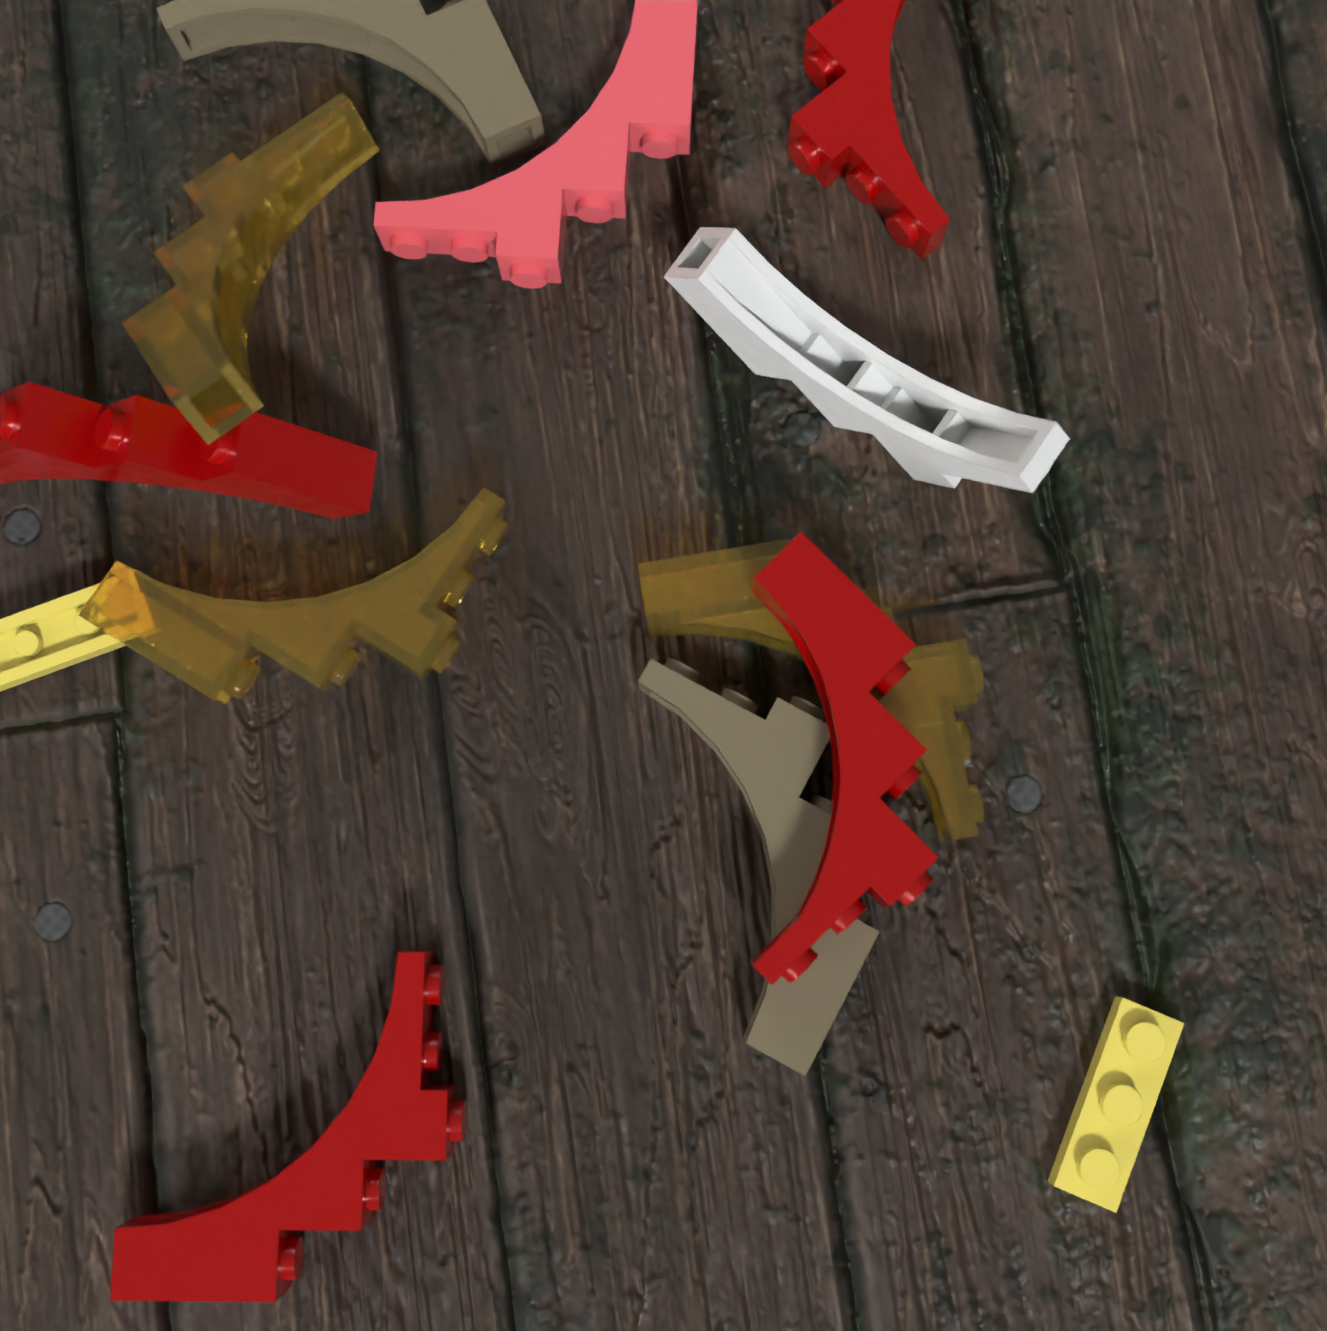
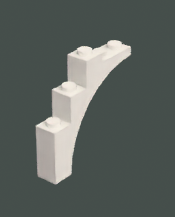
M700 227L664 275V278L755 375L791 380L834 427L873 434L913 480L955 489L961 479L964 478L1033 493L1070 439L1055 421L1015 413L975 399L927 377L886 354L844 326L805 296L777 271L736 228Z

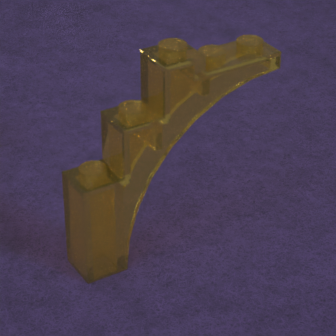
M342 92L242 161L232 152L182 186L204 218L153 252L176 286L122 323L170 400L208 445L264 406L251 380L247 339L251 312L268 270L284 243L308 213L345 177L380 151L352 101Z
M484 487L456 522L416 556L368 582L319 597L275 602L213 598L163 584L116 560L79 613V616L226 706L232 696L238 700L241 699L253 685L261 667L255 664L261 653L325 694L332 683L342 687L356 669L362 657L360 653L355 651L360 641L425 681L432 669L442 674L462 642L454 638L458 631V621L441 610L446 603L453 608L460 603L475 578L467 570L480 551L490 556L504 536L509 526L508 523L502 520L505 514L506 501Z
M790 539L638 563L639 581L649 637L702 634L741 639L792 655L803 661L800 652L782 625L750 591L753 577L790 543ZM877 588L862 591L894 622L890 605H880ZM966 639L914 647L903 658L912 669L884 697L875 688L870 693L927 749L914 764L923 772L918 779L927 794L941 843L978 836L976 823H981L984 820L983 803L977 785H968L964 760L971 758L970 737L965 722H956L954 712L967 710L978 703L977 692H982L984 689L981 662L977 654L969 655Z

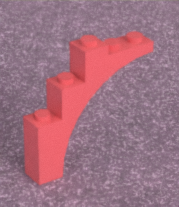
M635 0L631 29L614 72L589 110L555 144L517 170L476 188L427 200L376 202L374 228L384 251L392 252L394 255L405 259H421L426 257L427 254L452 255L454 258L465 262H482L488 257H496L502 280L511 281L516 286L535 289L544 287L547 283H562L567 216H577L579 219L589 223H605L612 218L626 219L630 152H642L646 156L656 159H666L676 154L690 155L698 0Z

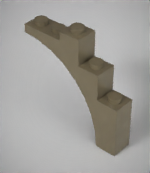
M174 0L156 8L165 30L183 61L227 47L272 41L315 43L363 54L403 72L438 97L470 131L492 168L546 145L541 114L486 0H451L438 11L429 15L425 14L419 0Z
M650 658L638 680L639 690L679 716L716 753L744 796L762 840L771 885L772 940L797 915L812 885L824 851L831 817L832 801L816 794L813 795L810 802L799 797L830 739L827 723L823 722L825 719L824 710L797 696H793L789 703L777 697L765 720L754 714L758 705L740 693L724 688L721 695H718L698 684L702 676L691 667L672 658H668L665 665ZM864 910L839 935L829 928L811 946L818 954L816 960L791 984L782 976L773 985L764 978L762 991L743 1035L746 1044L806 1076L880 932L865 924L870 914L869 911Z

